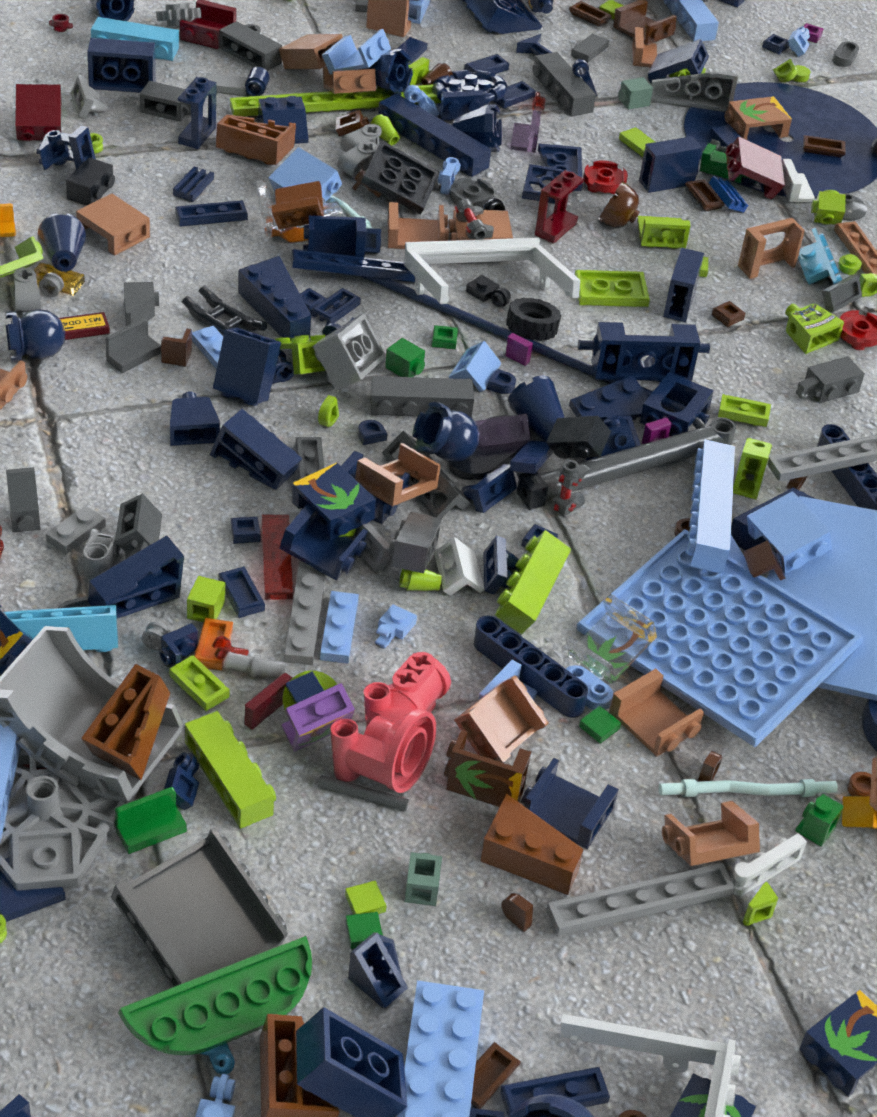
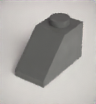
M124 282L126 327L143 318L149 321L155 316V306H159V291L154 292L153 282Z
M34 467L6 470L12 532L41 530Z

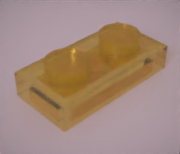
M40 262L34 269L38 286L45 274L52 272L59 275L64 282V287L60 292L75 295L85 282L84 274L72 270L62 272L50 264Z

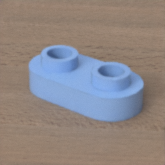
M574 665L566 668L587 685L588 694L585 706L591 710L596 709L598 706L605 710L610 707L613 690L609 685L582 666Z

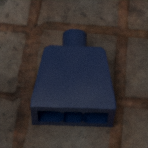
M188 391L182 395V398L172 400L170 446L215 443L220 432V420L210 398L197 397L196 393Z

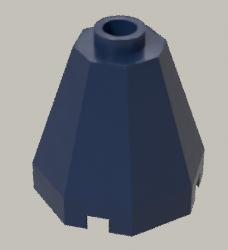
M403 49L389 50L381 55L380 59L369 68H364L375 69L376 88L391 96L396 93L402 95L400 92H404L406 87L410 85L413 76V70L408 66V62L412 63L411 57Z
M496 104L483 106L454 119L451 126L489 147L491 152L500 151L499 146L502 145V119H497V115L501 113Z

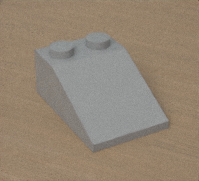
M364 313L322 338L313 346L317 360L322 363L327 372V378L334 385L336 391L360 381L386 358V354Z

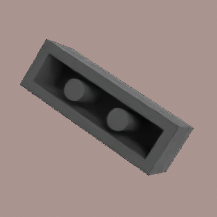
M237 21L219 30V48L253 67H262L267 71L282 64L279 51L282 45Z
M410 512L406 521H401L394 540H391L388 553L389 556H393L391 566L424 573L438 544L442 519Z

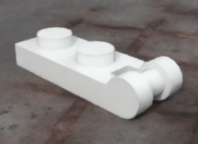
M798 833L788 840L786 838L781 839L770 851L758 853L750 863H737L731 878L735 886L734 895L742 896L800 861L807 841Z

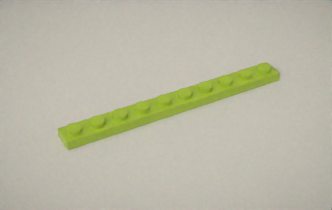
M433 85L418 86L420 91L422 90L435 103H441L437 95L432 92ZM376 88V91L336 94L327 91L230 98V108L235 116H257L259 99L296 96L302 97L306 113L316 111L330 112L332 110L349 111L352 109L379 107V102L391 95Z

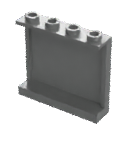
M215 827L210 829L205 839L135 880L129 882L126 878L115 885L111 895L112 900L171 988L282 945L288 935L286 931L287 926L283 918L272 911L268 905V898L265 892L260 887L256 888L249 878L250 873L246 865L236 859L231 852L232 849L228 839L224 835H220Z

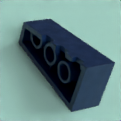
M280 256L238 270V293L282 338L290 337V341L294 336L309 335L310 338L311 313Z

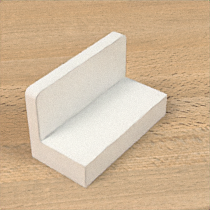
M783 159L782 167L785 182L783 189L788 201L812 202L815 197L805 175L797 173L791 159Z
M454 537L434 551L438 571L442 575L441 583L445 593L451 596L467 584L479 593L484 591L476 554L473 550Z

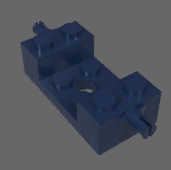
M598 322L597 332L593 340L579 339L577 345L578 350H592L591 363L594 377L598 380H622L633 375L638 381H662L670 372L692 381L698 353H710V343L700 342L696 325L671 324L669 336L626 335L623 322ZM644 356H652L648 361L641 360Z

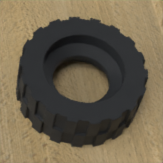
M530 297L517 298L509 305L506 326L514 334L523 338L538 341L550 340V338L553 339L557 335L561 312L556 306L541 299Z

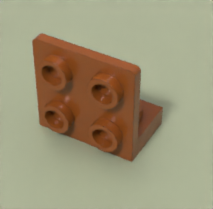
M320 181L275 189L276 204L271 205L278 229L309 224V215L324 216Z

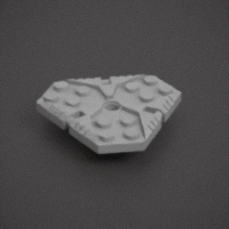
M25 750L20 751L0 843V870L17 891L79 886L91 867V863L94 862L102 846L106 843L107 833L112 832L116 827L115 809L132 802L137 792L129 802L117 801L94 794V788L81 782L75 786L49 769H41L46 767L31 757ZM9 857V864L5 861V858Z

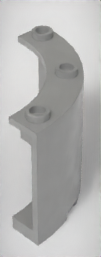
M45 626L0 676V724L2 727L9 726L19 737L17 740L18 745L51 772L75 786L80 782L94 788V794L102 797L129 802L184 730V725L175 705L167 704L142 780L94 756L81 738L120 684L105 674L86 655L69 627Z

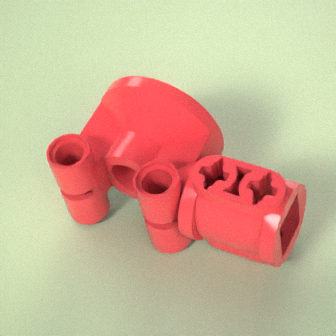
M426 652L412 654L392 677V684L386 685L385 683L374 682L365 687L366 730L363 735L358 733V725L351 719H340L331 725L334 775L338 780L351 782L362 775L386 785L387 788L397 793L408 791L418 781L429 761L436 737V721L431 712L436 706V700L442 698L451 686L448 671L431 654Z

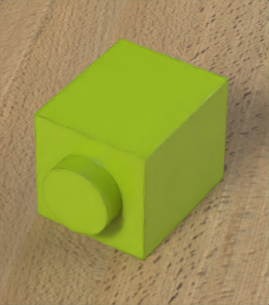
M198 576L187 598V619L203 623L205 618L217 619L225 603V582Z

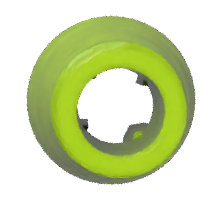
M380 114L372 119L370 124L381 127L382 133L379 136L391 146L399 141L400 136L387 116Z
M402 569L399 586L404 587L406 591H439L442 575L427 569L424 573Z

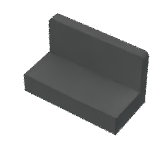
M144 318L107 336L105 339L106 361L121 373L161 354V345L148 336V321Z

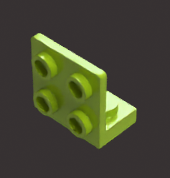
M638 216L637 224L641 246L669 247L672 249L686 248L691 227L689 220L673 217Z
M309 335L294 336V338H291V341L290 337L275 339L281 342L280 349H292L294 374L326 371L322 363L317 360L313 348L325 335H312L310 339Z

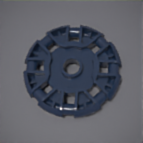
M469 70L453 71L450 77L445 75L437 78L433 83L432 92L441 101L442 93L483 90L485 94L484 105H488L491 101L497 102L502 99L507 93L508 86L501 76L489 71L477 70V72H469Z

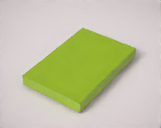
M575 270L574 275L580 279L579 305L649 307L650 298L644 272Z

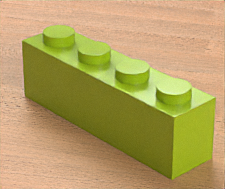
M546 530L538 538L533 536L525 546V550L528 551L527 554L524 553L516 564L518 571H515L506 583L509 586L508 590L505 589L497 600L499 607L495 616L521 635L536 621L571 551L570 547Z
M215 711L185 723V744L190 752L197 757L199 766L239 828L242 829L273 816L276 793L272 785L266 784L263 780L258 764L256 762L252 763L249 759L244 743L242 741L238 742L235 738L230 722L228 720L224 721L219 712Z

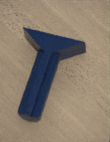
M542 33L517 42L516 53L542 55L553 52L540 44Z

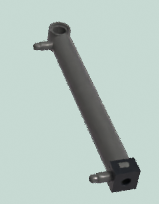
M697 417L692 423L695 430L578 463L579 466L584 464L591 471L583 477L575 489H572V492L696 456L697 449L703 448L705 440L732 445L736 425L730 419L719 417L713 419L711 424L706 426ZM561 468L541 474L538 472L535 474L516 472L519 478L517 495L529 510L545 506L546 499L561 494L562 484L559 483Z

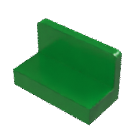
M173 787L115 809L116 833L128 854L187 832V824L176 807V792Z

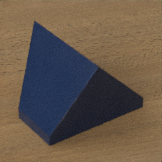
M374 932L350 952L348 979L380 1007L386 1008L408 989L401 974L393 939Z

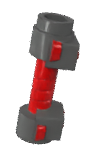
M468 199L460 200L455 206L456 217L458 221L468 222L466 226L467 237L475 240L492 238L494 227L483 224L481 220L476 219V216L483 214L484 210L479 206H473Z
M573 460L564 461L559 476V483L562 484L561 494L556 496L554 505L556 512L567 515L585 503L584 495L581 492H571L572 489L578 486L583 477L591 471L586 465L582 464L579 466Z

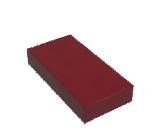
M286 672L247 702L245 704L244 725L253 730L283 705V693L286 683L293 677Z

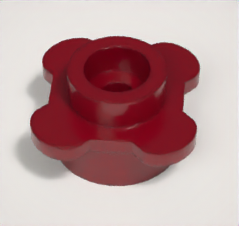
M55 14L52 20L49 21V25L53 26L57 32H65L67 29L73 28V24L69 23V17L66 14Z

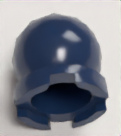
M36 309L27 312L20 318L17 317L16 311L5 312V319L10 318L11 323L6 325L8 350H14V356H10L11 363L22 361L24 354L32 359L44 360L53 357L61 350L65 343L66 332L62 321L57 315L48 310Z
M430 402L428 404L430 408L425 413L420 412L414 424L412 437L417 438V445L414 446L415 449L427 455L435 454L447 462H459L472 456L479 444L480 436L476 422L462 411H450V408L444 404Z

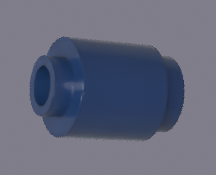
M254 67L250 70L245 82L246 92L250 96L264 94L270 79L267 70L262 67Z

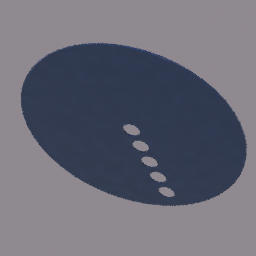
M748 82L736 85L733 101L774 96L792 118L788 133L793 138L791 142L780 140L776 132L766 131L763 126L750 127L747 140L780 155L781 160L791 159L797 173L805 175L815 198H817L819 191L823 192L825 190L852 193L866 187L877 179V154L874 153L873 155L870 149L872 142L877 136V127L861 112L830 95L796 85L773 82ZM690 107L687 111L684 121L685 136H692L701 145L702 153L708 143L710 144L712 139L715 140L710 135L711 128L728 124L725 120V112ZM803 136L845 141L846 153L843 157L804 152ZM743 178L741 183H738L764 192L763 184L756 180ZM783 188L777 194L787 197Z

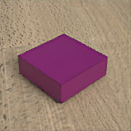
M804 24V28L809 30L810 35L807 40L817 43L824 29L812 24Z
M512 333L507 339L505 356L526 366L530 363L533 343Z
M668 418L645 424L641 443L646 444L667 438L671 427V422Z

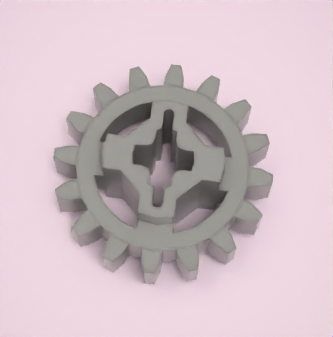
M190 3L165 5L166 11H156L157 21H167V26L179 25L180 20L192 22V18H201L200 8H190Z

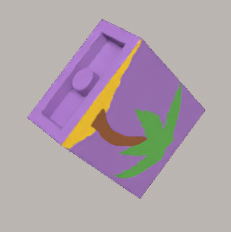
M340 683L286 708L285 712L289 721L281 724L293 751L296 752L330 736L331 725L340 719H352L355 708L343 684Z

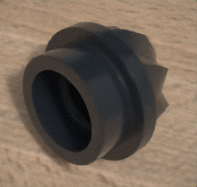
M492 198L483 204V210L505 211V206L501 200Z

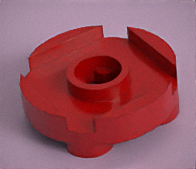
M599 160L594 161L593 166L589 167L588 164L585 167L583 178L585 184H587L588 191L593 193H611L614 195L622 181L627 183L628 173L624 168L623 171L619 169L618 164L615 162Z
M858 310L848 311L841 315L840 319L844 321L840 337L850 343L852 348L864 350L865 347L877 345L876 315L868 312L866 316L861 315Z

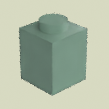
M644 77L623 80L618 97L628 110L650 106L653 87Z

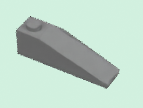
M717 71L652 80L653 92L651 101L726 112L729 101H733L738 74Z

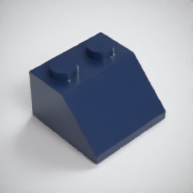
M288 96L285 98L267 97L266 99H259L258 123L268 124V120H274L275 125L289 126V123H296L294 144L309 142L306 110L302 97Z

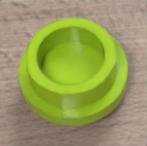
M847 254L840 257L838 264L841 272L853 275L861 268L862 262L857 256Z

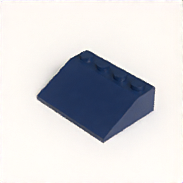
M463 0L467 4L466 7L475 14L474 17L483 24L482 27L490 33L495 31L499 34L539 30L542 28L541 23L522 0Z

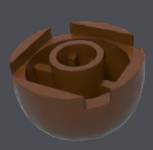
M622 181L598 220L612 228L624 227L629 221L634 223L640 213L637 210L639 196L636 191Z

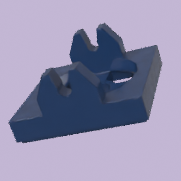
M529 164L522 199L540 201L541 192L534 191L531 184L539 185L543 189L546 185L542 181H552L564 170ZM549 197L548 203L555 204V199Z

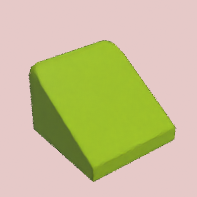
M768 882L762 885L748 904L743 919L745 926L772 918L778 897Z

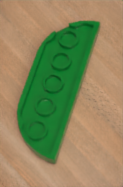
M306 936L121 1007L118 1014L127 1029L138 1040L157 1051L172 1055H194L209 1051L262 1029L267 1014L288 1015L296 1007L305 993L312 972V955Z

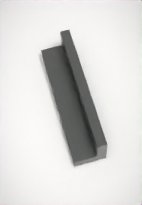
M402 431L382 454L389 462L397 460L392 454L400 447L401 443L416 450L414 446L417 445V440L405 431ZM419 452V453L423 454L424 456H426V457L430 458L431 460H433L430 455H427V454H424V453H422V452ZM441 468L438 480V487L440 489L436 488L419 495L432 513L441 519L454 505L465 511L472 504ZM410 476V486L415 485L419 482V480ZM446 495L448 500L438 509L435 506L436 496Z

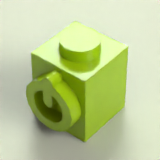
M835 190L819 191L817 199L813 200L811 204L814 222L825 225L841 223L845 214L846 194H839Z

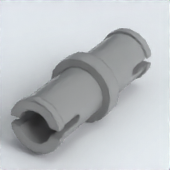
M228 651L225 663V670L248 673L253 678H256L258 675L277 679L285 673L286 668L285 662L262 659L261 655L255 654L252 657Z

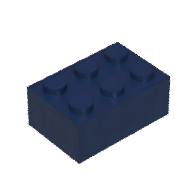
M90 38L87 57L88 79L91 88L95 90L141 93L149 81L156 82L155 43Z
M325 1007L320 1009L296 1031L297 1085L301 1086L304 1090L317 1095L332 1106L338 1107L354 1117H396L407 1108L404 1057L402 1052Z

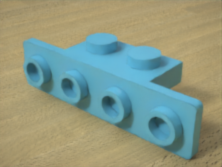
M815 227L811 230L816 242L801 248L798 260L809 285L828 276L831 277L833 284H836L842 278L840 274L835 275L839 273V270L834 260L830 262L834 258L823 233L818 234Z

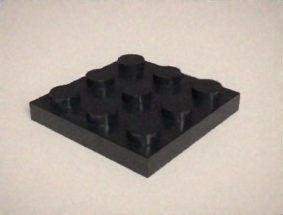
M381 140L361 183L421 215L440 172Z

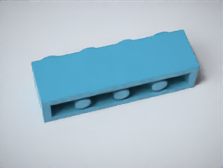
M97 17L91 28V38L155 43L157 59L173 61L179 49V30L102 17Z
M116 605L4 612L20 630L33 638L45 626L69 627L82 650L95 649L97 652H108L113 648H118Z

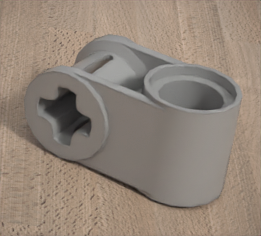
M368 124L363 128L346 134L341 141V149L347 152L365 141L373 142L378 147L380 143L379 136L382 133L381 127L375 124Z
M365 141L344 152L338 159V169L353 178L361 169L366 171L377 149V145L373 142Z
M30 268L16 270L14 272L15 311L41 309L40 291L37 286L35 271Z
M92 529L88 542L83 549L84 575L88 579H93L112 567L121 549L115 542L116 534L99 533L98 529Z

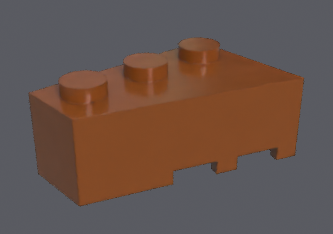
M226 115L217 123L216 148L223 149L228 153L243 155L248 159L260 160L268 165H277L294 148L296 123H289V126L275 125L274 120H268V124L254 122V118Z
M135 664L81 738L94 756L124 770V772L139 780H142L170 696V691L161 677Z
M506 794L484 838L480 861L568 895L579 872L584 849Z
M267 1014L260 1034L261 1117H338L340 1113L338 1107L332 1106L326 1100L297 1085L296 1031L305 1024L302 1016Z

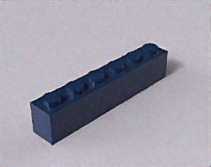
M397 93L379 102L378 115L387 116L396 132L444 161L449 157L457 158L461 165L460 171L470 177L489 168L491 149Z

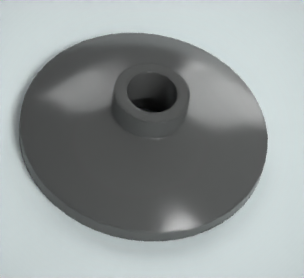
M839 193L846 194L845 214L842 220H859L866 215L867 207L861 199L849 193Z

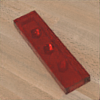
M262 514L265 600L293 599L291 555L279 549L284 531L290 524L289 514Z

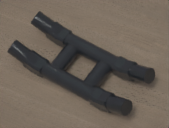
M206 285L202 286L198 292L206 299V302L213 308L212 310L206 312L189 296H186L181 301L194 318L203 321L209 326H214L222 334H224L226 329L236 328L241 324L246 329L254 331H265L268 326L266 321L246 316L226 304L215 293H212ZM226 314L232 319L223 323L217 317Z

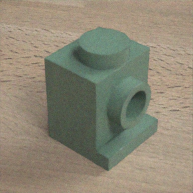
M411 852L404 902L436 906L442 856Z

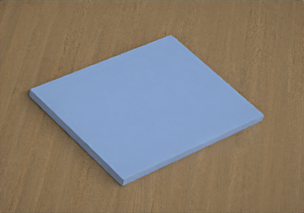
M799 496L803 503L831 531V549L824 555L808 561L802 567L794 569L787 574L784 573L786 579L780 581L774 569L769 571L767 579L863 636L862 644L818 688L877 701V510ZM777 553L776 555L782 567L781 556Z
M684 529L577 623V630L587 637L590 635V638L600 646L616 638L615 643L612 645L613 647L610 649V652L625 646L633 637V632L614 610L630 619L657 638L653 641L638 638L631 648L619 653L625 654L619 658L644 675L656 668L664 675L662 687L697 710L700 708L706 716L753 747H756L862 644L863 636L762 575L755 578L752 577L747 566L729 555L723 574L690 567L691 556L687 555L689 531Z

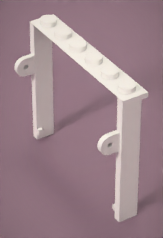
M539 238L405 242L404 265L415 276L416 294L423 295L426 288L440 304H447L449 301L448 285L428 264L530 260L540 269L539 282L541 289H548L551 279L565 291L564 294L566 296L579 298L580 279L540 246Z
M562 1014L560 1022L561 1037L570 1038V1043L577 1044V1040L662 1055L664 1067L676 1073L687 1071L689 1061L714 1065L705 1117H731L730 1115H725L726 1106L733 1107L736 1085L730 1084L731 1077H738L741 1055H735L736 1040L729 1039L728 1044Z

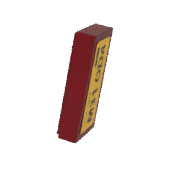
M104 312L59 318L66 332L65 340L110 334L109 324Z

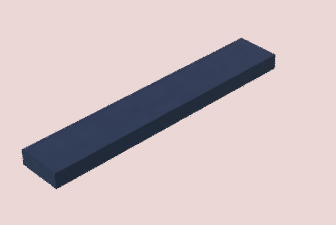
M296 249L291 251L292 268L415 282V276L405 267L404 262Z

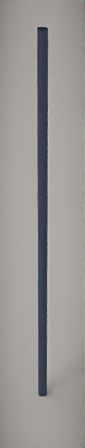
M360 276L504 339H508V336L513 333L506 328L452 305L440 304L435 298L426 294L417 295L414 289L391 279ZM524 338L533 343L532 351L594 377L592 365L534 340ZM602 380V381H605V382H607V383H609V384H612V383L617 382V381H619V380ZM642 387L649 397L653 391ZM667 397L661 402V406L675 412H680L686 407V405ZM700 412L697 416L706 425L709 415Z

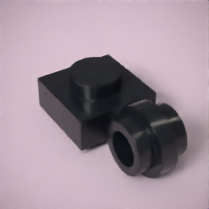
M480 275L466 285L467 293L482 302L491 299L492 303L497 307L506 306L511 299V294L506 288H499V284L483 275Z

